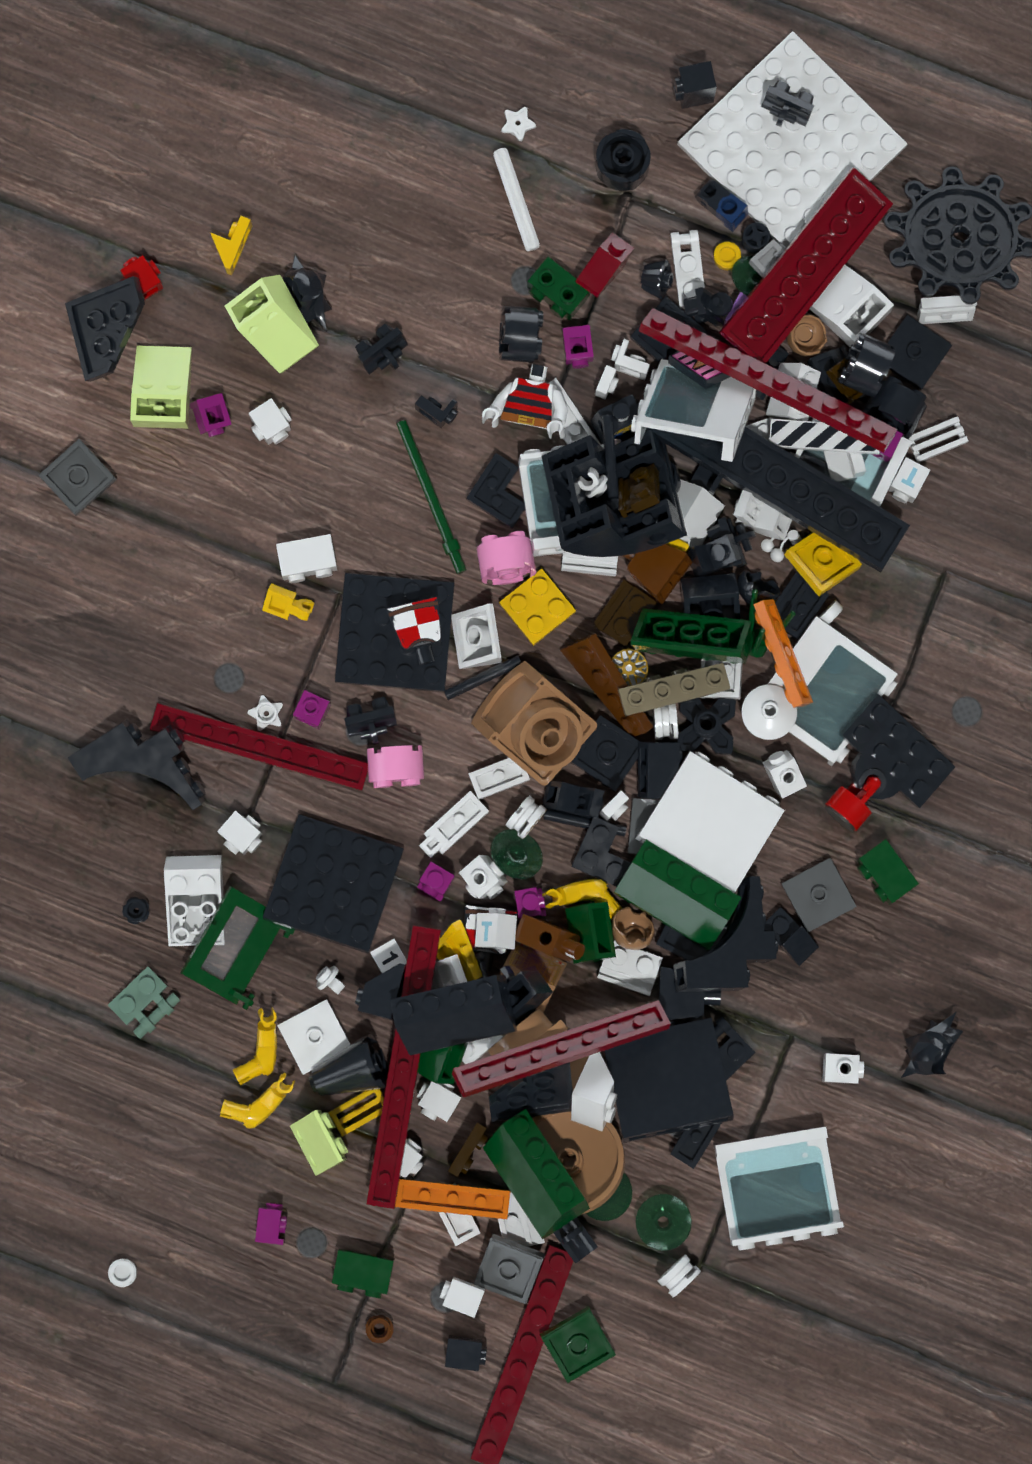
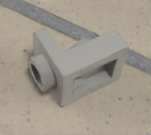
M773 239L750 259L749 264L763 278L785 251L786 246L781 243L778 244Z

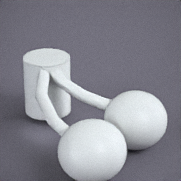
M791 530L787 533V537L781 543L780 548L773 549L774 544L772 541L775 538L764 539L761 543V548L765 552H771L770 557L774 562H781L784 559L782 551L784 543L789 539L795 545L802 540L796 530Z

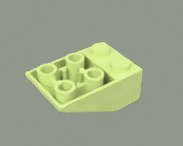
M281 275L260 278L225 305L237 330L279 373L286 371L319 346Z
M137 346L131 393L130 421L133 427L188 429L191 347Z
M315 1110L290 1125L316 1176L347 1160L344 1154L348 1153V1150L341 1137L335 1138L332 1132L335 1125L329 1113Z

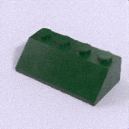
M642 608L631 638V645L636 651L650 654H666L676 657L746 664L751 649V621Z
M645 840L613 892L708 951L742 898L648 840Z
M526 1109L503 1123L483 1147V1150L542 1240L590 1209L586 1199Z

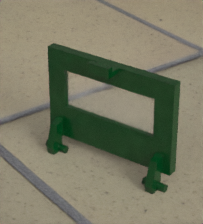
M230 886L180 973L236 1005L241 1000L244 1002L242 1008L247 1010L249 1006L252 1007L255 995L250 993L247 998L242 994L280 928L286 931L283 937L288 939L295 930L263 920L266 906Z

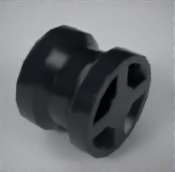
M762 223L749 224L745 228L742 237L744 249L749 253L757 254L769 243L770 231Z

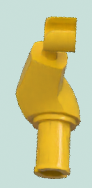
M601 879L574 882L559 887L556 890L550 889L542 894V897L549 895L553 900L552 903L545 905L546 908L589 900L595 903L608 902L610 919L615 916L617 911L623 908L608 892V884Z
M271 1007L272 1012L269 1017H263L262 1008L258 1010V1016L261 1021L258 1022L256 1055L254 1059L232 1069L240 1086L261 1074L269 1076L274 1071L277 1055L276 1024L274 1022L277 1015L273 1007Z
M281 1074L278 1082H274L249 1106L224 1099L220 1117L242 1122L246 1128H255L264 1122L279 1106L286 1094L292 1091L295 1080L292 1084L285 1085L282 1081L287 1074Z

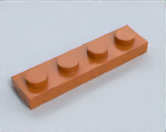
M774 599L762 600L753 604L756 610V621L765 629V644L775 659L776 673L782 678L785 685L786 699L792 704L793 708L813 703Z
M400 1179L395 1207L507 1219L510 1191Z

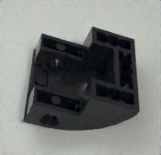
M652 430L644 433L640 444H635V437H632L615 445L618 479L623 478V480H627L630 478L629 474L633 473L636 469L655 464L659 471L660 503L638 513L631 511L626 518H623L619 511V498L609 499L607 489L598 498L595 496L588 498L585 495L586 490L581 489L578 484L580 476L586 481L593 480L588 476V469L590 467L596 469L599 476L603 474L606 476L604 448L591 435L541 456L559 542L563 551L590 557L623 556L654 549L687 535L667 446L659 440Z

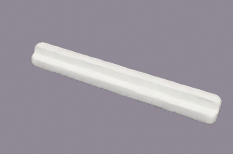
M500 148L494 151L493 156L526 251L536 250L539 248L540 243L508 150Z

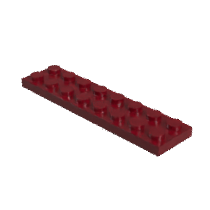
M851 168L719 333L737 350L766 364L891 208L893 203L857 169Z

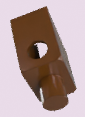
M667 544L636 554L623 555V557L630 560L626 569L631 577L661 604L665 602L692 564L686 552Z
M526 914L522 915L516 930L515 941L571 962L573 958L576 960L580 959L585 951V946L579 943L581 940L579 935L552 923ZM544 933L542 940H540L541 934Z

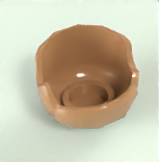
M811 314L804 315L786 337L787 344L792 351L801 356L816 355L821 352V349L827 342L826 328L819 318Z
M626 907L617 911L612 920L613 938L619 946L625 949L639 950L650 945L655 934L654 924L646 917L645 912L637 914L630 907Z

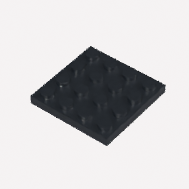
M345 573L335 683L444 692L455 582ZM438 596L442 644L431 647L434 662L418 665L415 651L403 652L386 609Z
M299 814L267 903L263 920L369 954L404 848Z

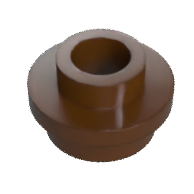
M375 1315L368 1320L365 1331L367 1337L372 1342L384 1343L391 1338L394 1327L388 1317ZM376 1324L384 1325L385 1332L383 1334L375 1332L374 1327Z

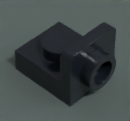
M421 395L415 403V410L440 428L445 423L450 425L459 413L456 410L458 402L454 399L451 400L444 411L441 410L442 405L432 397L426 399Z

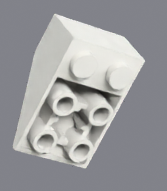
M844 265L811 306L810 310L850 347L852 344H855L859 333L869 335L892 311L894 304L873 284Z
M222 855L166 857L164 882L169 946H196L224 897ZM224 928L214 945H224Z

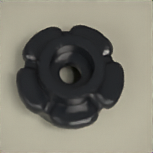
M132 897L123 906V916L131 924L136 925L139 922H145L150 914L148 911L149 904L144 899ZM135 908L139 909L138 913H134Z

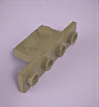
M724 663L692 671L683 668L671 672L672 676L662 678L661 675H655L646 678L644 683L618 689L624 715L629 716L729 690L730 684Z

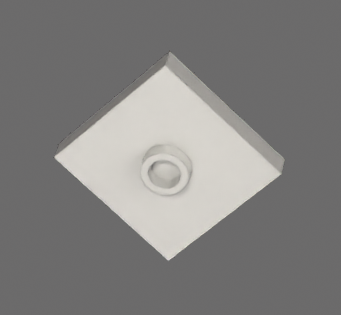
M327 999L277 1025L303 1075L350 1045Z

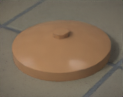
M571 1111L540 1115L532 1118L586 1199L590 1209L583 1214L593 1211L604 1204L618 1188L625 1167L624 1148L615 1127L611 1123L606 1122L603 1131L596 1130L572 1121Z

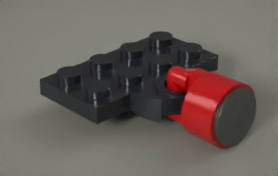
M875 693L839 734L858 752L850 768L853 782L847 789L840 786L825 803V809L846 829L852 832L853 830L857 831L872 814L871 810L865 805L869 798L883 800L893 797L896 793L900 792L915 807L921 808L954 770L955 766L885 699Z

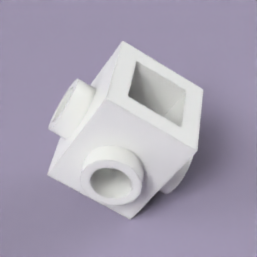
M479 855L459 872L467 883L465 885L467 891L474 898L494 899L503 891L502 886L508 882L503 875L505 874L503 867L486 855Z

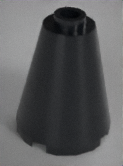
M372 1034L363 1036L314 1068L312 1076L309 1077L312 1090L318 1092L321 1096L386 1088L387 1082L385 1081L388 1078L389 1069L382 1049L377 1051L373 1045L378 1042Z

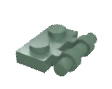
M147 967L108 1006L126 1025H129L136 1018L140 1025L133 1032L141 1039L147 1032L151 1033L156 1029L155 1025L166 1014L169 1016L174 1011L173 1007L181 1000L174 993L165 1000L160 994L168 986L150 967ZM154 1001L158 1007L146 1017L142 1011Z

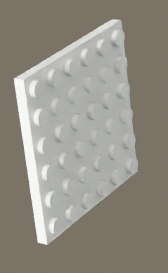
M793 31L677 143L713 181L747 204L748 215L756 223L764 224L770 231V237L778 244L781 243L786 246V248L851 168L857 169L871 182L907 147V143ZM778 80H781L790 86L788 94L798 98L800 92L803 91L814 96L812 103L814 108L806 127L796 122L792 124L785 120L781 127L776 125L778 117L761 107L769 86L773 87Z

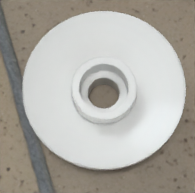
M762 685L753 689L746 696L742 705V719L748 731L754 736L764 740H774L786 735L794 726L797 718V707L793 708L792 704L788 702L784 688L777 685ZM767 706H772L775 709L773 716H768L765 713Z

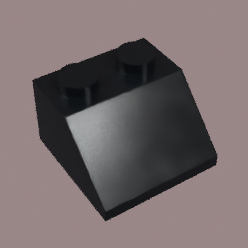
M735 573L680 579L683 613L740 620L739 590Z
M399 963L366 982L364 989L359 988L355 1004L359 1006L358 1011L394 1021L390 1000L401 997L406 965Z

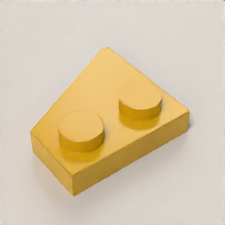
M458 920L452 923L440 938L437 958L440 961L458 954L467 982L481 979L482 973L462 921Z

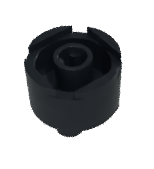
M629 129L616 130L602 138L597 147L595 161L596 172L600 181L609 188L618 191L636 189L647 177L650 166L651 153L645 139L639 133ZM622 157L627 158V161H625L624 164L619 163V160H621Z
M503 306L501 315H505V322L500 323L499 353H502L499 357L500 361L533 363L534 360H538V355H541L542 338L537 337L540 328L543 326V311H538L537 308Z
M859 333L855 344H852L846 355L848 364L846 368L843 367L838 382L874 398L882 386L880 382L888 374L895 355V347L869 335Z
M889 376L886 381L880 382L882 386L874 398H869L863 412L896 428L898 432L905 434L904 438L908 439L912 436L927 408L925 403L927 397L921 391L910 390L903 386L899 379Z

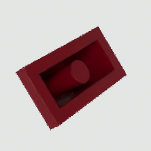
M612 232L595 252L575 282L598 298L623 270L634 247Z

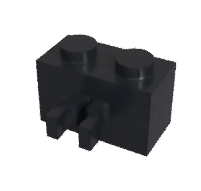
M504 966L500 970L507 979L515 1023L518 1026L553 991L538 970L520 971L515 976L510 966Z

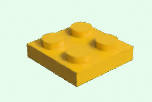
M815 533L810 534L789 548L784 554L818 596L859 570L862 565L857 558Z
M542 568L499 602V605L533 646L576 613L575 608Z

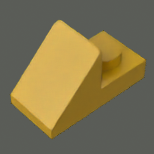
M240 216L238 223L233 222L228 234L231 240L210 233L224 268L229 275H233L253 227L251 219Z

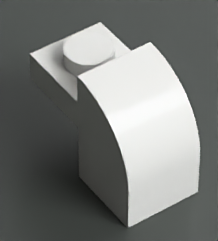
M742 490L740 498L736 501L733 514L737 518L736 523L739 525L743 524L746 529L761 535L785 540L792 519L758 500L752 493Z

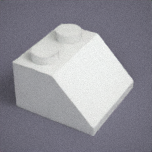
M600 1052L589 1056L572 1093L571 1120L603 1131L606 1122L611 1123L616 1112L614 1104L617 1094L614 1093V1080Z

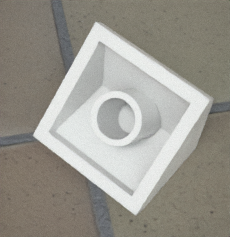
M681 480V487L677 494L687 535L679 539L689 544V549L694 546L703 544L708 536L707 530L713 527L725 505L703 487Z
M486 604L453 614L451 619L459 669L501 663L493 604Z

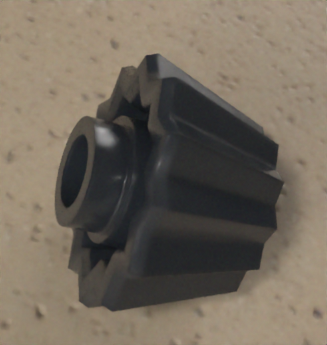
M667 260L648 263L644 266L641 275V288L662 299L673 284V273H671L670 263Z

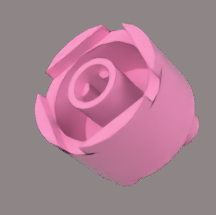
M515 531L510 533L509 536L500 538L497 535H488L481 539L482 544L477 547V555L483 583L487 584L488 579L492 580L493 585L513 584L523 581V575L530 573V577L536 574L531 540L526 537L524 531Z
M412 745L381 747V749L377 750V753H374V748L367 749L369 783H373L374 788H388L393 786L392 782L400 781L401 787L420 785V780L424 779L423 750L421 745L416 746L415 751H413Z

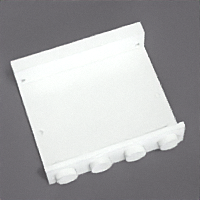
M690 751L684 758L683 764L650 818L635 839L641 843H644L645 840L650 841L735 893L785 810L779 807L780 802L768 795L763 797L756 792L757 788L746 781L741 783L734 779V774L722 766L717 768L710 764V759L700 752H695L694 754Z

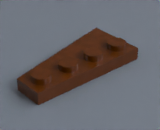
M596 633L567 644L560 649L628 734L635 737L653 728L644 712L629 716L624 715L618 689L628 687Z

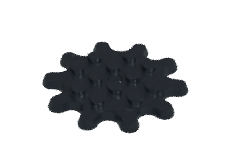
M950 166L944 169L942 173L943 184L937 189H929L916 180L909 181L905 185L904 192L912 202V208L906 213L890 212L884 218L885 227L891 232L902 235L905 239L904 244L900 248L894 249L890 253L889 260L892 266L897 269L913 266L922 271L923 276L919 281L918 289L923 296H933L940 287L949 285L959 290L964 304L973 305L981 297L980 286L983 283H995L1006 291L1016 288L1019 283V277L1012 270L1010 263L1016 258H1032V239L1021 236L1018 231V226L1032 217V207L1026 202H1019L1014 205L1002 202L1000 192L1003 189L1004 181L1000 176L989 175L980 185L971 186L964 181L962 171L959 168ZM957 232H963L968 236V239L961 243L953 235Z

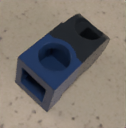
M709 179L695 195L696 200L722 221L724 226L731 232H734L748 216V205L713 180Z

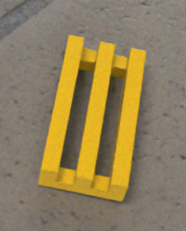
M380 1089L368 1090L328 1112L341 1136L347 1135L380 1116L382 1108L345 1129L342 1126L343 1123L378 1103H381L383 1106L384 1096ZM371 1094H376L377 1098L341 1119H338L336 1116Z

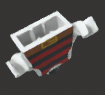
M532 364L529 380L515 378L514 382L508 383L496 396L490 408L483 411L482 423L484 424L488 418H493L492 427L495 428L498 426L499 416H501L500 419L507 422L547 429L549 438H552V434L555 431H559L560 439H563L565 437L564 426L568 408L562 392L557 389V386L545 383L548 367Z

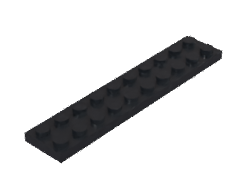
M673 384L652 418L703 427L712 406ZM747 427L743 431L732 462L721 460L723 442L653 428H646L645 432L652 430L663 443L738 488L752 493L758 500L880 573L910 527L906 522Z

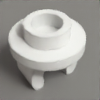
M590 467L588 469V476L593 480L586 481L580 476L578 484L581 489L586 490L585 495L588 498L593 496L598 498L607 489L606 482L608 478L604 474L599 476L597 470Z
M335 966L323 968L316 977V980H318L316 987L322 990L329 986L335 993L339 994L345 986L335 978L338 968Z

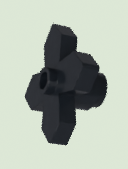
M699 698L680 702L679 713L692 724L678 733L677 743H680L682 752H694L706 740L715 754L731 755L733 752V737L721 726L735 717L736 700L719 698L710 709H706ZM708 721L711 724V729L704 730L701 727V723Z

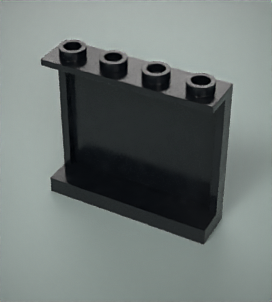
M696 1016L690 1018L688 1023L679 1025L677 1021H672L667 1030L604 1050L608 1070L614 1080V1093L617 1094L615 1103L623 1143L733 1120V1109L712 1018L705 1019V1016Z

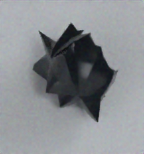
M295 255L293 266L284 274L283 281L306 323L314 319L327 332L324 312L332 310L323 295L327 275L314 270H306Z
M956 1012L939 1024L930 1020L925 1032L905 1039L908 1048L905 1051L911 1061L901 1078L913 1074H946L943 1070L944 1063L963 1033L962 1030L951 1028Z

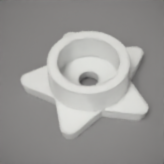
M523 107L518 112L505 110L504 114L507 122L501 132L511 133L519 141H523L525 133L536 128V124L528 119V109ZM516 121H520L521 124L516 125L515 123Z
M262 695L260 696L258 706L248 710V714L257 719V729L259 731H262L268 725L281 726L278 713L283 704L270 703ZM265 711L269 712L268 716H264Z

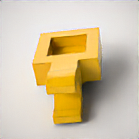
M271 584L268 588L262 611L288 620L290 615H294L301 620L308 621L315 603L308 599L295 600L296 592Z

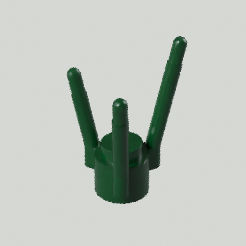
M754 589L752 591L748 620L751 621V649L749 655L760 658L765 655L767 647L765 644V629L759 628L754 630L756 610L753 604L757 603L758 590ZM791 611L783 620L784 628L787 627L795 616L794 611Z

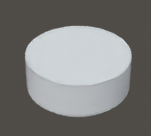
M835 600L818 618L829 625L843 610V606Z
M118 1259L110 1265L108 1276L115 1286L126 1287L135 1281L137 1268L128 1259Z

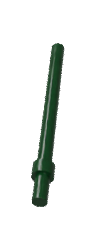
M402 420L396 423L443 539L442 547L445 554L449 555L456 574H461L467 571L459 552L461 547L458 540L454 539L408 423L406 420Z

